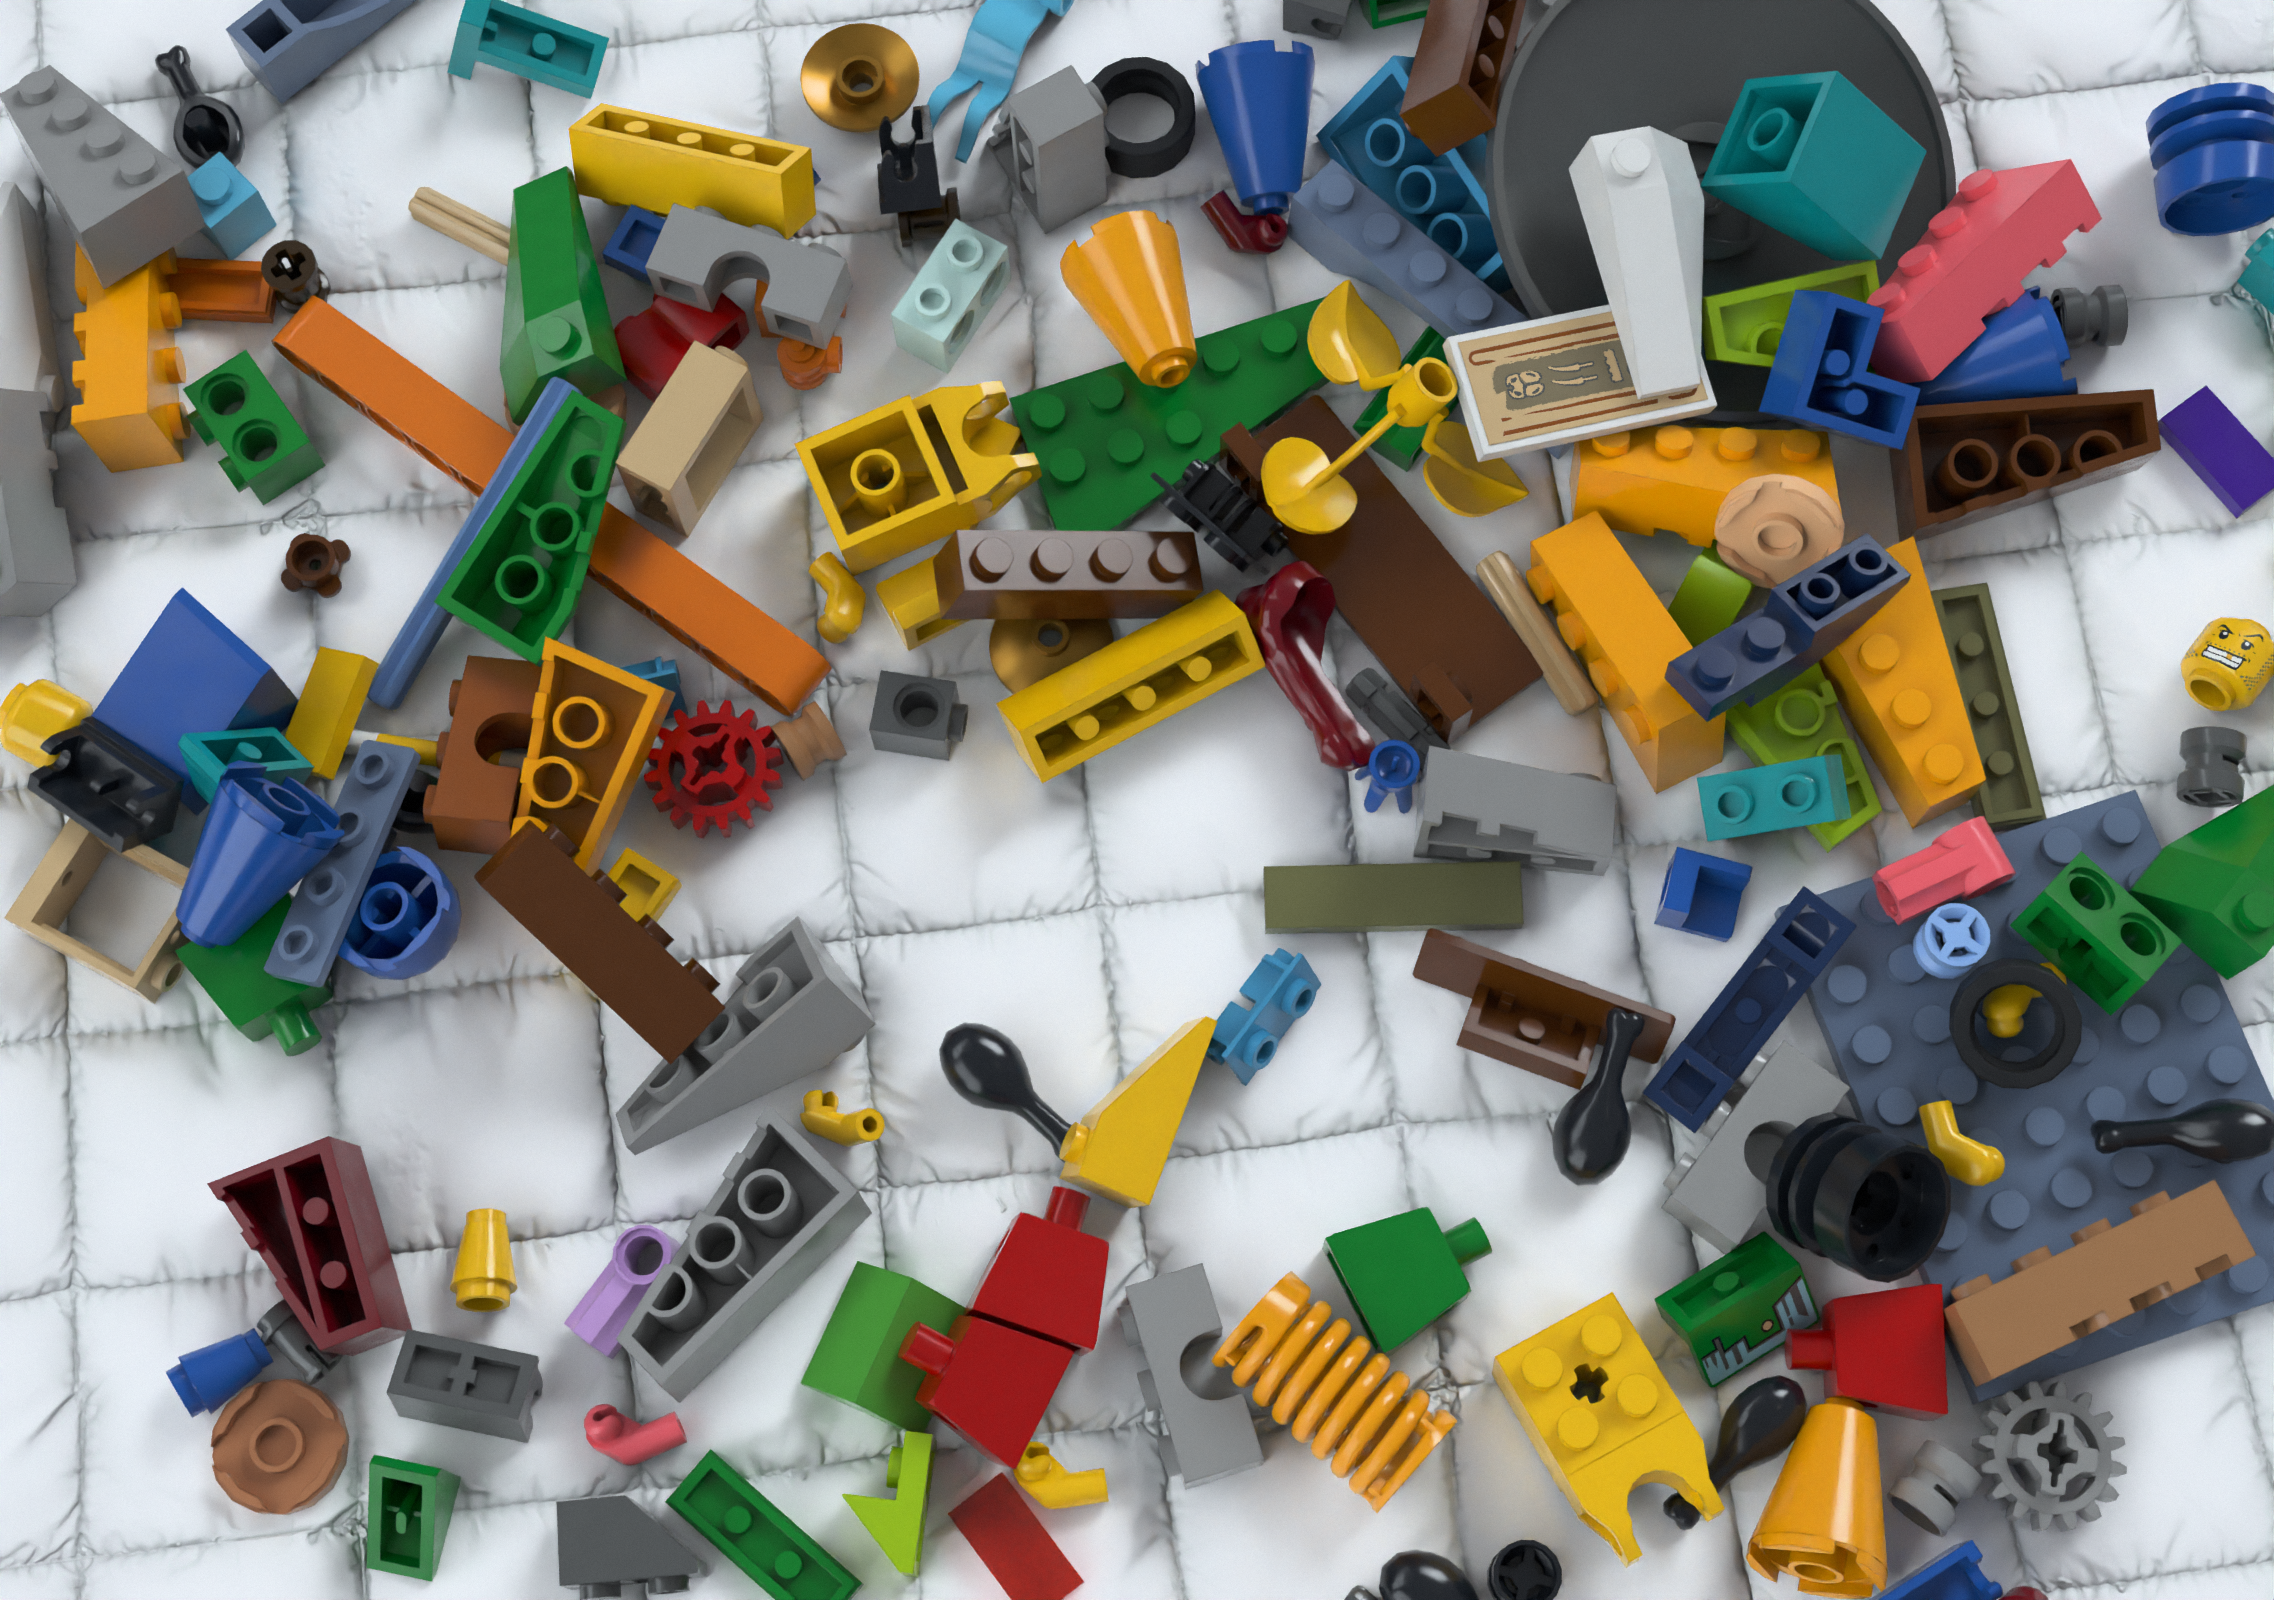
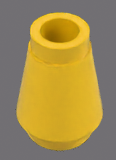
M489 1208L471 1210L466 1213V1225L462 1233L450 1290L456 1294V1306L460 1309L472 1312H494L506 1309L510 1306V1295L518 1288L508 1227L506 1225V1213Z

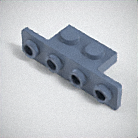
M365 740L361 744L333 808L341 819L335 830L345 829L344 836L339 844L302 879L264 966V970L272 977L314 987L324 985L380 853L385 854L390 851L397 835L392 825L421 759V756L413 748L373 740Z

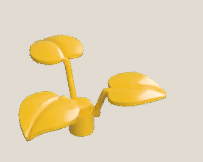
M1351 280L1342 282L1324 298L1314 312L1308 329V348L1314 363L1327 379L1338 385H1350L1358 381L1362 390L1366 392L1393 385L1388 392V414L1331 465L1322 449L1309 440L1289 437L1275 443L1263 459L1261 479L1266 502L1272 507L1273 513L1279 520L1296 531L1313 535L1331 533L1343 526L1355 511L1357 495L1353 487L1338 473L1395 423L1403 427H1420L1428 422L1421 443L1422 448L1431 455L1423 465L1424 479L1436 499L1453 513L1470 518L1482 517L1517 503L1530 493L1502 457L1482 462L1477 461L1469 431L1465 425L1452 421L1441 422L1449 415V410L1445 405L1456 396L1458 390L1456 377L1444 362L1436 358L1426 357L1420 359L1413 367L1410 364H1405L1399 370L1401 366V353L1395 338L1384 322L1363 302Z

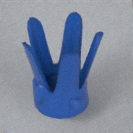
M1387 740L1380 743L1371 752L1367 765L1359 768L1355 773L1356 780L1361 781L1368 776H1371L1372 779L1364 800V807L1367 812H1376L1389 793H1395L1401 813L1405 814L1411 810L1413 803L1412 786L1416 782H1420L1421 776L1419 774L1420 760L1418 754L1408 743L1400 740Z

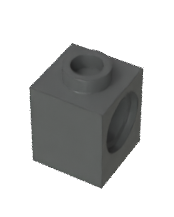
M881 670L869 727L874 749L949 761L952 741L963 742L968 719V705L960 704L956 682ZM919 707H928L938 713L930 724L922 727L912 726L905 721L907 715Z

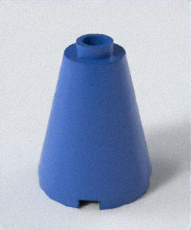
M1274 40L1238 43L1208 53V66L1204 65L1200 60L1195 64L1196 79L1240 204L1244 207L1253 208L1254 215L1267 216L1268 213L1281 215L1288 212L1292 196L1302 186L1316 64L1312 47L1302 42L1292 41L1293 52L1275 51Z
M2037 285L2025 289V293L2010 307H2004L1992 315L1983 317L1981 320L1986 330L1932 381L1904 383L1921 389L1916 406L2078 394L2076 377L2063 381L2061 369L2065 367V361L2070 360L2071 356L2051 302L2047 296L2039 298L2041 288Z
M241 760L228 764L220 777L175 911L177 918L182 923L181 931L188 939L206 948H215L217 945H233L339 844L344 836L345 829L335 830L341 819L337 812L320 796L289 776H286L281 786L262 778L268 768L264 765Z

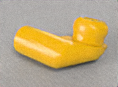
M826 552L811 564L808 572L828 594L824 607L825 614L819 617L817 630L828 642L840 644L847 639L848 634L856 633L861 626L866 604V594L862 586L832 552Z
M822 1090L808 1091L803 1097L804 1113L799 1115L805 1129L810 1133L844 1147H850L874 1141L880 1138L884 1132V1119L875 1109L866 1108L847 1114L837 1113L839 1098L833 1091L822 1093Z

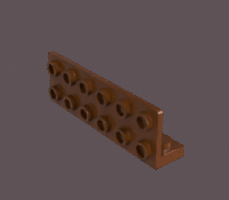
M1311 396L1254 437H1252L1241 422L1220 435V467L1236 486L1243 489V495L1246 499L1253 498L1257 502L1255 510L1261 507L1275 521L1280 522L1284 526L1283 534L1289 538L1286 548L1295 560H1304L1312 564L1317 571L1329 580L1336 599L1334 608L1434 732H1437L1448 744L1454 742L1542 678L1544 672L1527 646L1365 450L1338 473L1353 487L1357 495V505L1353 515L1339 529L1326 534H1306L1290 528L1275 516L1272 507L1266 502L1261 479L1263 459L1275 443L1289 437L1309 440L1322 449L1331 465L1357 442L1321 396Z

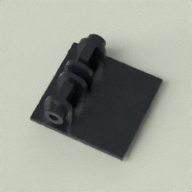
M1199 459L1192 461L1182 474V478L1187 483L1180 491L1157 473L1153 472L1150 475L1152 479L1165 489L1157 500L1197 533L1204 526H1207L1211 531L1203 540L1242 573L1252 565L1266 576L1270 571L1259 562L1266 553L1272 558L1276 557L1289 542V538L1283 534L1284 526L1280 522L1275 521L1261 507L1255 510L1257 502L1253 498L1245 500L1225 523L1222 522L1239 502L1244 491L1239 486L1230 489L1234 484L1217 470V467L1212 462L1204 464Z

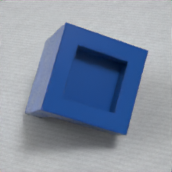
M1677 847L1667 866L1654 924L1722 942L1729 941L1733 935L1741 895L1750 881L1753 867Z

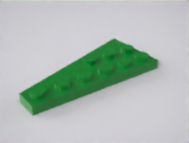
M1325 297L1195 338L1196 364L1190 370L1189 376L1183 382L1173 387L1160 388L1142 383L1129 365L1123 361L1009 398L1010 409L1017 427L1021 430L1022 442L1026 453L1034 452L1040 465L1042 477L1037 480L1054 530L1123 531L1132 524L1134 517L1157 502V498L1165 490L1150 477L1153 472L1157 473L1174 488L1180 490L1187 483L1182 478V474L1192 461L1199 459L1204 464L1208 462L1216 464L1219 462L1220 435L1239 422L1243 424L1250 434L1262 425L1267 427L1283 416L1285 409L1311 390L1317 391L1329 383L1330 380L1324 376L1314 363L1307 342L1310 321L1318 305Z

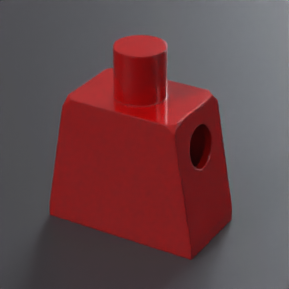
M1054 1186L1043 1219L1022 1212L1015 1216L1003 1234L965 1307L963 1315L980 1318L1066 1347L1081 1357L1093 1351L1098 1336L1109 1242L1081 1232L1091 1198L1073 1189Z
M1925 1284L1835 1298L1822 1306V1330L1787 1329L1785 1360L1788 1370L1823 1371L1825 1399L1829 1397L1847 1398L1862 1404L1865 1410L1920 1421H1934L1948 1414L1942 1284Z
M958 1315L946 1336L920 1321L915 1322L900 1346L898 1357L927 1372L915 1398L923 1408L988 1460L1001 1466L1016 1469L1074 1352L1066 1347L980 1318Z

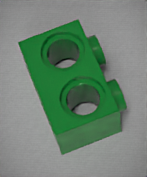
M247 350L239 353L183 389L196 410L186 415L207 447L216 441L221 444L228 456L218 461L227 477L239 493L250 487L263 506L326 466ZM244 401L243 406L237 412L223 415L228 406L235 402ZM277 447L273 455L268 459L254 461L257 454L263 449Z
M2082 851L2010 924L2016 932L2110 1016L2152 977L2182 943V940Z

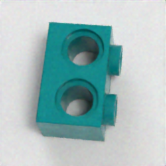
M1841 754L1823 755L1697 778L1708 842L1852 818Z

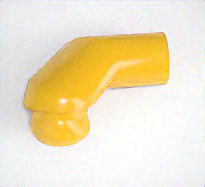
M2051 962L2040 963V965L2051 969L2066 984V976ZM2006 985L1993 990L1984 998L1982 1013L1988 1017L1986 1022L1988 1031L1996 1037L2007 1038L2016 1036L2024 1027L2022 1015L2025 1014L2031 999L2043 997V995L2039 991L2025 985Z
M1950 1100L1933 1102L1918 1108L1928 1149L1943 1162L1948 1175L1972 1186H1985L1989 1182H1995L2002 1176L2005 1169V1160L2002 1153L1995 1147L1986 1146L1959 1133Z
M1030 1441L1017 1468L1013 1469L1018 1484L1047 1509L1056 1510L1109 1502L1104 1468L1070 1473L1049 1453V1448L1041 1442Z

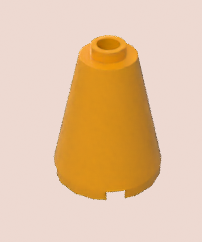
M1148 210L1123 212L1102 219L1090 227L1094 236L1083 245L1078 247L1075 239L1068 245L1060 261L1062 279L1071 294L1142 383L1160 388L1178 385L1189 376L1190 370L1196 364L1197 351L1177 233L1168 219L1166 223L1161 222L1155 212Z
M1829 1397L1824 1400V1404L1814 1405L1809 1408L1748 1543L1746 1559L1750 1567L1764 1578L1777 1583L1778 1574L1781 1571L1800 1578L1797 1591L1836 1599H1865L1872 1597L1874 1584L1881 1592L1886 1588L1888 1566L1877 1423L1870 1415L1865 1413V1408L1862 1404L1847 1398Z

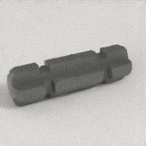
M1368 667L1362 670L1347 685L1345 689L1346 695L1361 710L1365 707L1370 710L1367 717L1390 740L1404 741L1414 748L1418 754L1420 770L1422 772L1429 746L1451 750L1450 745L1437 732L1430 735L1426 731L1429 728V724L1395 690L1388 693L1384 689L1388 683L1374 669Z

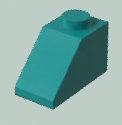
M275 727L183 733L178 742L195 790L210 805L220 777L229 763L241 760L264 765L268 768L262 778L280 786L286 776L304 785L314 768Z

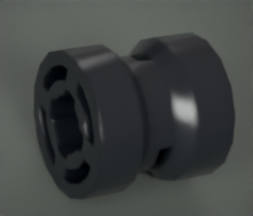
M1519 1540L1507 1545L1492 1558L1487 1570V1586L1494 1600H1553L1557 1596L1562 1584V1568L1557 1556L1546 1545L1535 1540Z

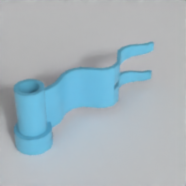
M986 0L979 8L968 29L961 57L955 71L949 79L936 87L926 104L930 107L932 129L934 130L942 113L957 96L971 91L978 83L983 84L980 92L971 101L967 110L955 156L956 160L967 163L984 121L990 112L1000 106L1007 98L1013 86L1026 44L1035 30L1042 24L1048 12L1063 17L1071 8L1074 0Z

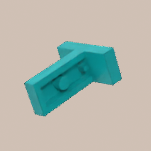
M465 0L447 73L470 80L475 63L479 61L591 99L609 38L501 0Z

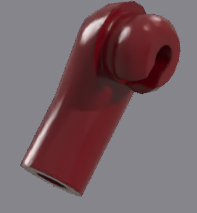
M1224 190L1217 193L1200 207L1228 248L1234 252L1267 255L1279 250L1287 239L1288 225L1281 216L1273 213H1268L1267 216L1242 215Z

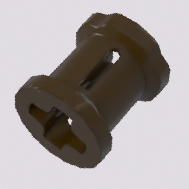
M957 187L947 188L945 195H941L942 207L897 213L902 248L912 247L913 242L917 240L942 238L955 218L961 221Z
M284 240L274 244L266 251L262 259L261 271L267 284L275 290L277 300L282 308L290 314H295L308 300L301 291L307 288L311 296H317L327 302L328 294L331 290L330 283L326 274L318 267L313 251L306 244L296 240ZM287 258L291 267L286 269L282 259Z

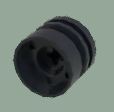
M1827 1112L1808 1118L1788 1134L1773 1157L1766 1181V1210L1775 1231L1789 1243L1802 1249H1808L1812 1254L1819 1257L1830 1258L1838 1266L1863 1278L1889 1283L1909 1276L1926 1262L1943 1237L1951 1211V1183L1943 1162L1928 1148L1895 1135L1885 1134L1878 1128L1863 1124L1861 1121L1850 1116Z

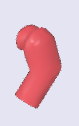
M600 1404L590 1409L584 1419L586 1439L596 1451L624 1465L631 1466L642 1463L687 1443L684 1429L675 1411L641 1425L617 1412L616 1407L610 1404Z

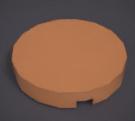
M274 1379L268 1382H259L246 1387L227 1403L213 1427L210 1447H213L212 1458L214 1465L212 1464L215 1479L232 1501L256 1513L290 1515L314 1506L334 1488L347 1463L349 1434L342 1411L327 1393L298 1379Z

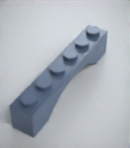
M263 0L225 30L244 65L283 104L416 0Z
M1334 159L1292 196L1288 218V236L1328 270L1353 277L1397 300L1427 322L1444 339L1450 336L1529 321L1527 317ZM1574 442L1544 449L1559 460L1574 445Z

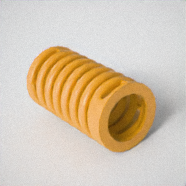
M1290 1271L1269 1290L1240 1322L1216 1352L1211 1362L1219 1368L1228 1365L1234 1367L1237 1364L1232 1372L1233 1382L1240 1388H1246L1256 1383L1252 1393L1254 1402L1264 1408L1274 1404L1271 1412L1273 1419L1279 1425H1287L1293 1422L1291 1433L1298 1442L1306 1443L1313 1439L1310 1449L1313 1456L1318 1460L1325 1461L1333 1457L1330 1468L1337 1478L1344 1479L1353 1474L1349 1479L1350 1489L1355 1494L1365 1498L1371 1505L1372 1510L1378 1513L1458 1420L1447 1410L1438 1409L1430 1413L1427 1410L1430 1397L1422 1389L1412 1390L1402 1398L1410 1385L1409 1376L1403 1371L1393 1372L1376 1388L1388 1372L1391 1364L1389 1358L1382 1353L1374 1354L1354 1373L1371 1349L1370 1341L1364 1336L1354 1337L1331 1359L1351 1333V1325L1346 1319H1335L1309 1345L1331 1316L1332 1309L1326 1301L1321 1300L1315 1302L1311 1307L1308 1303L1311 1296L1310 1287ZM1299 1318L1300 1320L1290 1328L1295 1319Z

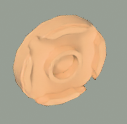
M1769 474L1749 478L1730 490L1719 507L1714 534L1718 541L1716 548L1720 558L1733 572L1750 580L1758 587L1772 589L1777 584L1783 583L1842 548L1845 523L1838 504L1821 487L1800 477Z

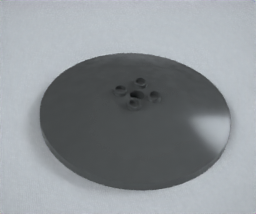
M1556 0L1540 16L1524 37L1506 69L1499 90L1496 127L1488 130L1485 155L1486 194L1490 222L1498 251L1513 287L1533 320L1609 304L1569 172V167L1591 136L1651 126L1687 143L1698 179H1703L1746 79L1838 71L1927 151L1881 260H1875L1881 288L1897 269L1899 259L1907 251L1911 250L1929 229L1928 224L1930 220L1943 211L1956 195V172L1953 152L1943 111L1928 76L1915 53L1897 28L1870 0ZM1718 198L1714 208L1704 207L1702 297L1865 261H1834ZM1701 332V355L1717 406L1711 413L1684 418L1679 421L1708 426L1740 427L1784 420L1759 412L1772 368L1706 360Z

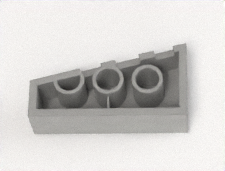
M51 65L26 75L19 83L0 93V99L23 151L45 189L50 193L66 225L68 224L85 258L88 259L103 289L108 288L206 226L184 169Z
M767 1104L755 1124L758 1128L742 1153L736 1152L722 1175L725 1179L704 1211L699 1209L685 1232L688 1236L670 1264L663 1265L616 1338L626 1351L678 1403L702 1382L872 1214L860 1193L769 1104Z

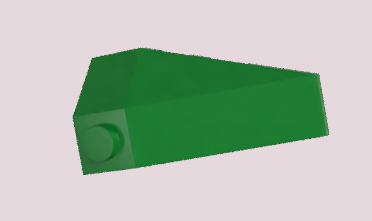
M567 166L513 189L499 369L512 422L517 426L524 424L549 380L554 376L562 378L577 387L586 398L627 381L573 172Z
M572 389L434 602L457 620L504 649L541 667L544 662L541 659L545 636L558 641L575 615L627 423L622 418Z
M2274 785L2165 846L2127 891L2176 934L2183 944L2226 980L2263 959L2274 946Z

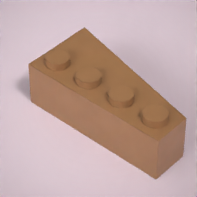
M2212 1180L2172 1200L2166 1190L2129 1207L2134 1218L2113 1228L2107 1218L2086 1226L2069 1235L2075 1246L2054 1256L2047 1245L2030 1252L2010 1263L2015 1272L2014 1275L1995 1284L1992 1283L1988 1273L1950 1290L1956 1302L1943 1309L1944 1327L1975 1386L1978 1387L2256 1256L2257 1254L2216 1180Z

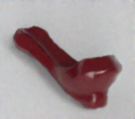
M1304 560L1292 562L1283 566L1265 584L1243 589L1237 595L1234 604L1246 615L1266 665L1265 668L1300 713L1307 728L1313 731L1321 762L1350 772L1366 766L1369 762L1370 754L1376 746L1371 735L1356 721L1343 697L1322 669L1321 659L1325 630L1336 604L1333 587L1329 580L1317 571L1312 564Z

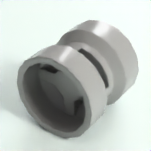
M1927 1439L1913 1457L1915 1463L1913 1471L1908 1477L1898 1478L1886 1496L1892 1505L1912 1522L1936 1536L1944 1537L1956 1521L1955 1508L1961 1500L1973 1497L1983 1483V1479L1976 1469L1959 1455L1945 1446Z

